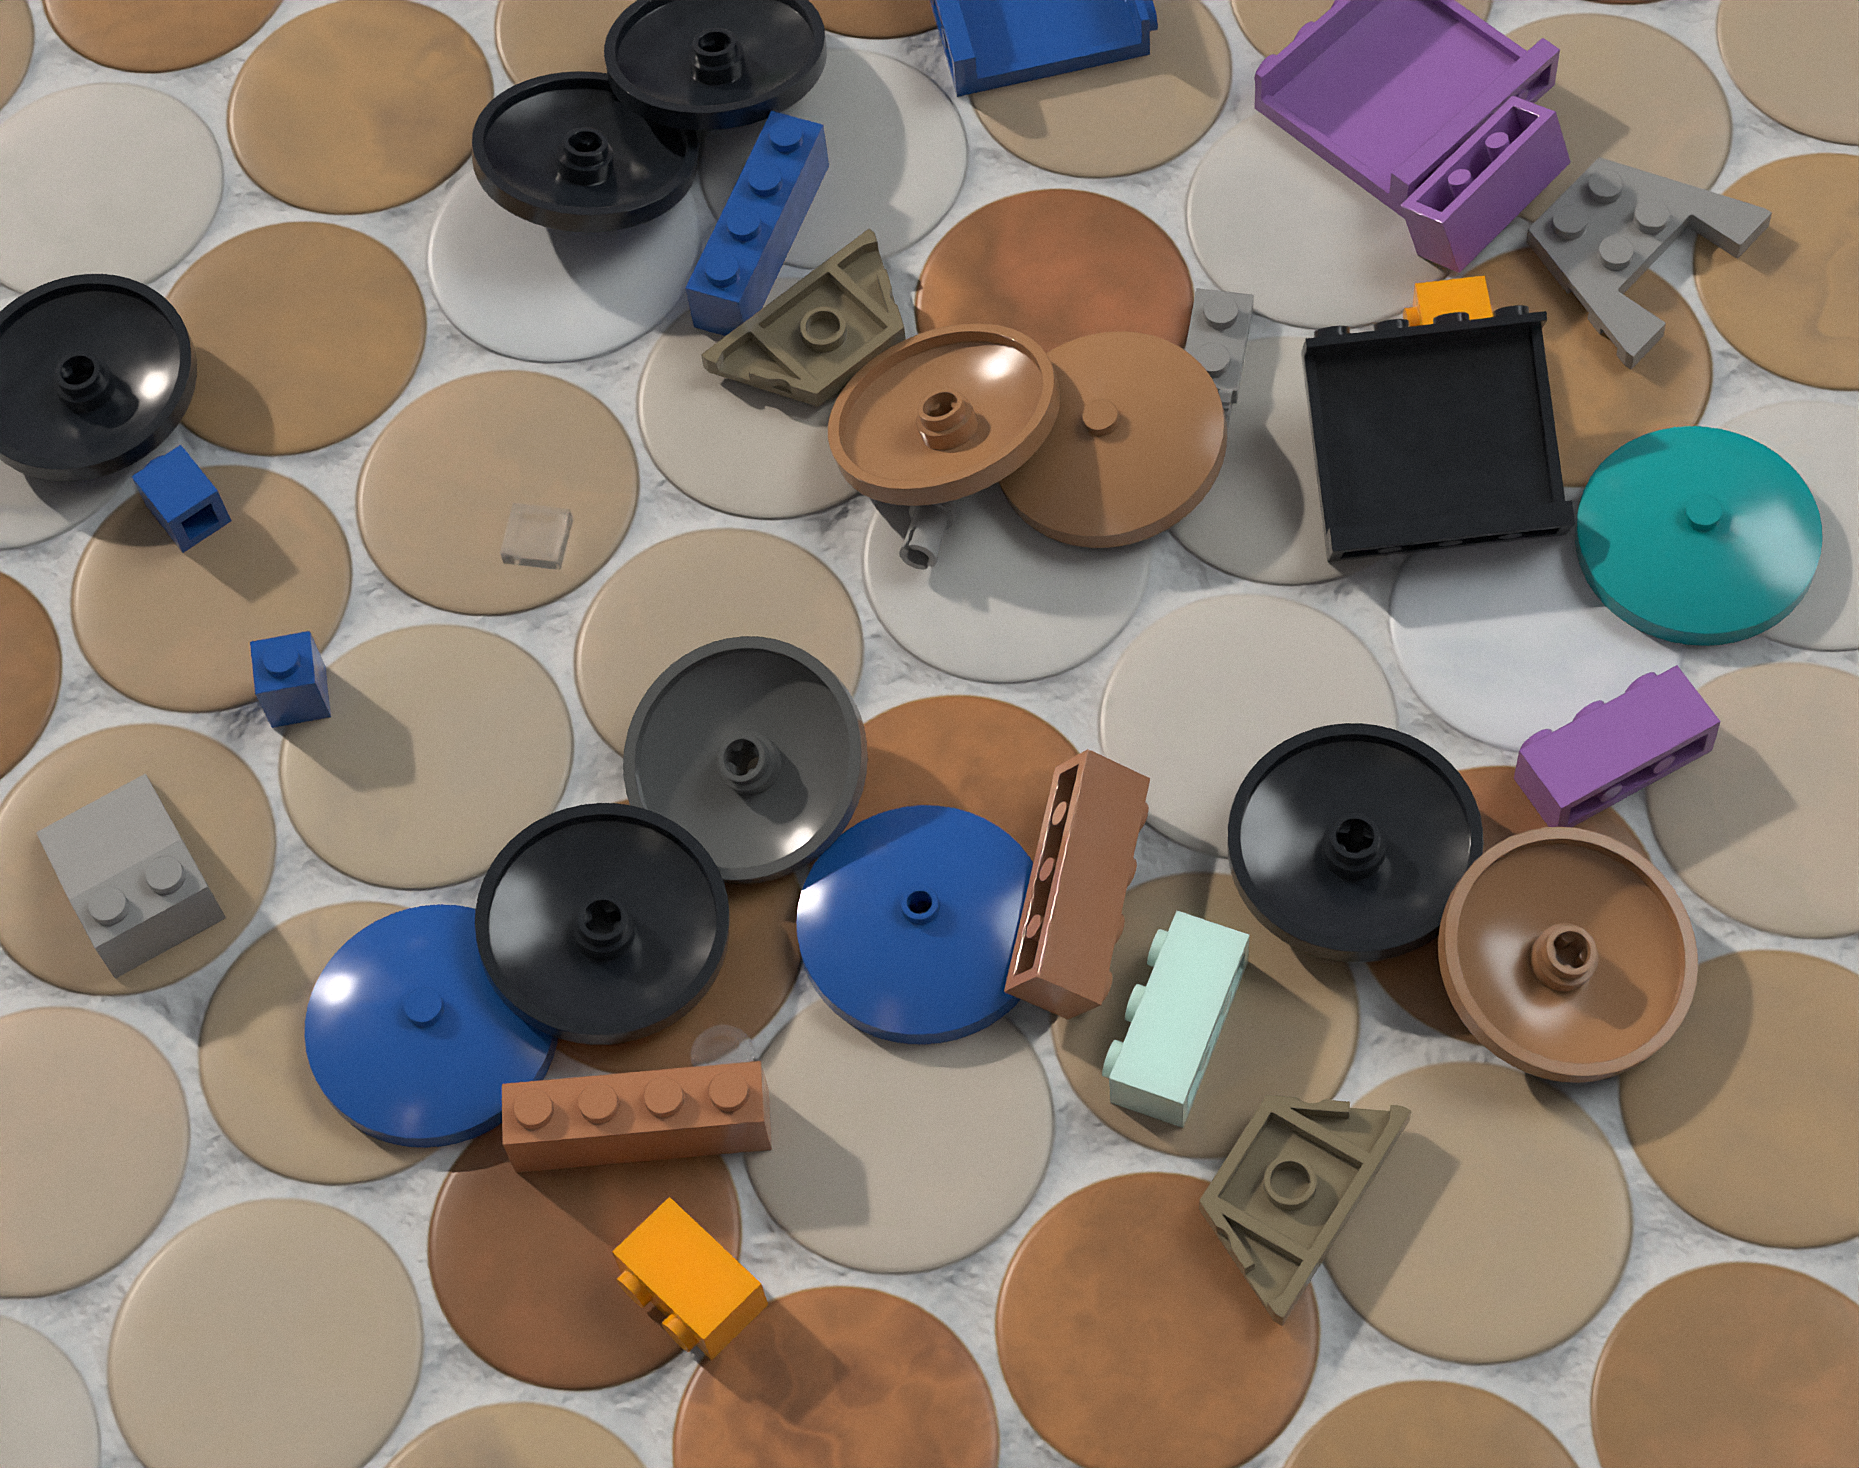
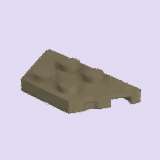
M870 228L702 353L701 357L704 368L709 373L819 407L844 388L850 379L869 361L888 348L906 340L904 324L898 305L894 301L892 286L887 270L883 266L875 233Z
M1266 1095L1200 1198V1212L1274 1322L1281 1326L1286 1322L1409 1123L1411 1110L1408 1108L1390 1105V1111L1350 1108L1349 1101L1322 1100L1317 1103H1307L1298 1097Z

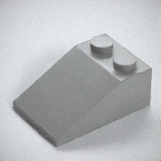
M146 774L36 832L94 948L115 979L226 918Z

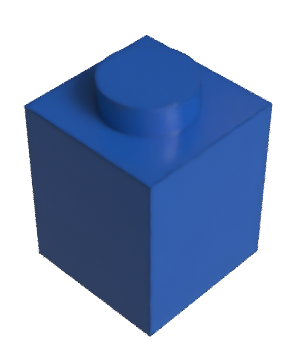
M179 445L165 455L152 459L144 469L131 476L146 507L182 553L232 521L218 490L182 445Z
M310 631L250 642L255 695L272 728L331 717L326 666Z

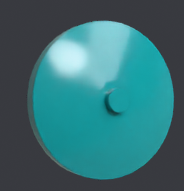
M1684 426L1657 430L1635 438L1615 450L1597 467L1584 488L1575 525V547L1579 565L1587 583L1600 601L1621 620L1643 633L1673 643L1696 646L1724 645L1749 639L1769 630L1785 619L1800 604L1810 588L1821 556L1823 542L1822 523L1816 501L1805 481L1786 460L1767 446L1749 437L1723 429L1701 426Z

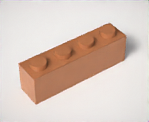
M1089 749L1055 767L1004 992L1067 1020L1102 1005L1112 985V973L1109 969L1114 945L1119 940L1124 928L1125 918L1121 913L1126 890L1132 882L1137 868L1134 852L1138 834L1148 817L1149 807L1145 801L1150 783L1149 777Z
M761 1061L502 1084L503 1147L516 1173L772 1150L769 1089Z

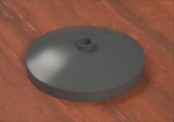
M741 636L714 641L696 648L672 663L659 675L641 699L632 717L624 746L623 777L627 798L630 805L658 813L674 821L694 836L710 854L718 867L724 883L752 884L775 880L792 874L818 858L836 841L851 820L861 798L867 774L868 750L865 727L859 709L846 686L828 667L803 649L777 639L759 636ZM759 757L756 768L749 769L747 772L749 762Z

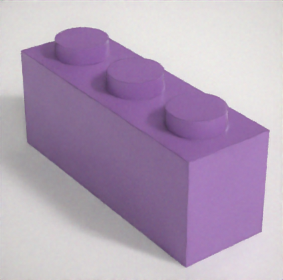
M1512 95L1400 205L1418 256L1460 273L1571 163L1555 111Z
M1678 665L1659 675H1656L1655 672H1650L1637 678L1628 686L1625 693L1607 703L1598 700L1585 706L1575 715L1573 721L1553 732L1551 729H1543L1529 737L1519 750L1514 780L1548 827H1573L1711 752L1721 721Z

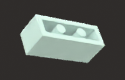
M1176 911L1169 931L1162 929L1157 931L1147 959V965L1154 967L1146 986L1136 984L1126 1008L1125 1020L1131 1022L1125 1040L1124 1042L1118 1040L1112 1042L1104 1062L1102 1076L1109 1078L1110 1103L1182 1128L1184 1127L1249 959V934L1180 911Z

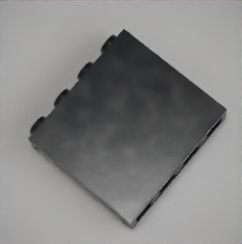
M1515 305L1493 311V317L1472 320L1469 319V314L1466 312H1453L1434 317L1433 324L1411 327L1407 319H1392L1374 324V331L1350 333V328L1347 326H1331L1318 329L1314 332V338L1305 339L1301 357L1327 562L1562 536L1572 529L1575 525L1572 500L1565 501L1542 328L1547 322L1546 311L1529 313L1528 306Z

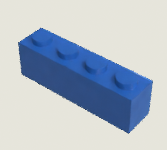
M775 111L770 112L685 288L694 328L726 336L763 308L829 168L823 124Z

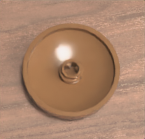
M981 323L958 324L929 330L903 340L883 351L864 365L850 379L836 399L829 416V447L845 480L854 489L874 500L905 506L932 505L957 500L1001 481L1022 466L1040 448L1055 424L1060 406V388L1046 352L1037 342L1022 332L1000 325Z
M1126 331L1097 333L1080 337L1046 353L1060 388V406L1055 424L1040 448L1022 466L999 481L1008 503L1018 516L1036 531L1059 542L1088 548H1110L1133 544L1151 538L1169 529L1191 513L1210 491L1219 475L1226 453L1228 438L1227 421L1220 395L1211 376L1202 364L1184 349L1167 340L1143 333Z
M1543 827L1521 832L1497 843L1485 851L1457 882L1444 908L1439 928L1438 958L1441 975L1450 1001L1462 1022L1472 1035L1498 1058L1519 1070L1544 1079L1573 1083L1594 1082L1612 1078L1639 1066L1671 1039L1688 1013L1694 997L1698 974L1697 945L1690 918L1678 894L1664 875L1641 854L1620 841L1594 831L1573 827Z

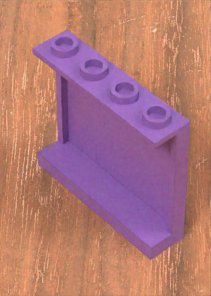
M1335 0L1332 7L1317 21L1306 23L1298 31L1294 40L1279 54L1269 55L1259 65L1254 77V109L1404 218L1400 205L1512 95L1535 103L1555 85L1560 49L1542 38L1526 51L1455 0Z

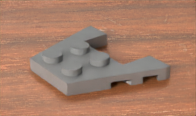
M1599 157L1528 228L1526 242L1566 293H1574L1589 312V322L1599 334L1605 332L1617 347L1616 356L1626 367L1632 369L1663 337L1666 323L1623 294L1687 228L1697 232L1738 259L1769 227L1772 212L1763 207Z

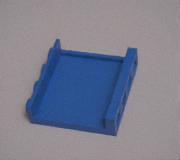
M929 0L957 97L1150 55V32L1158 30L1153 0Z

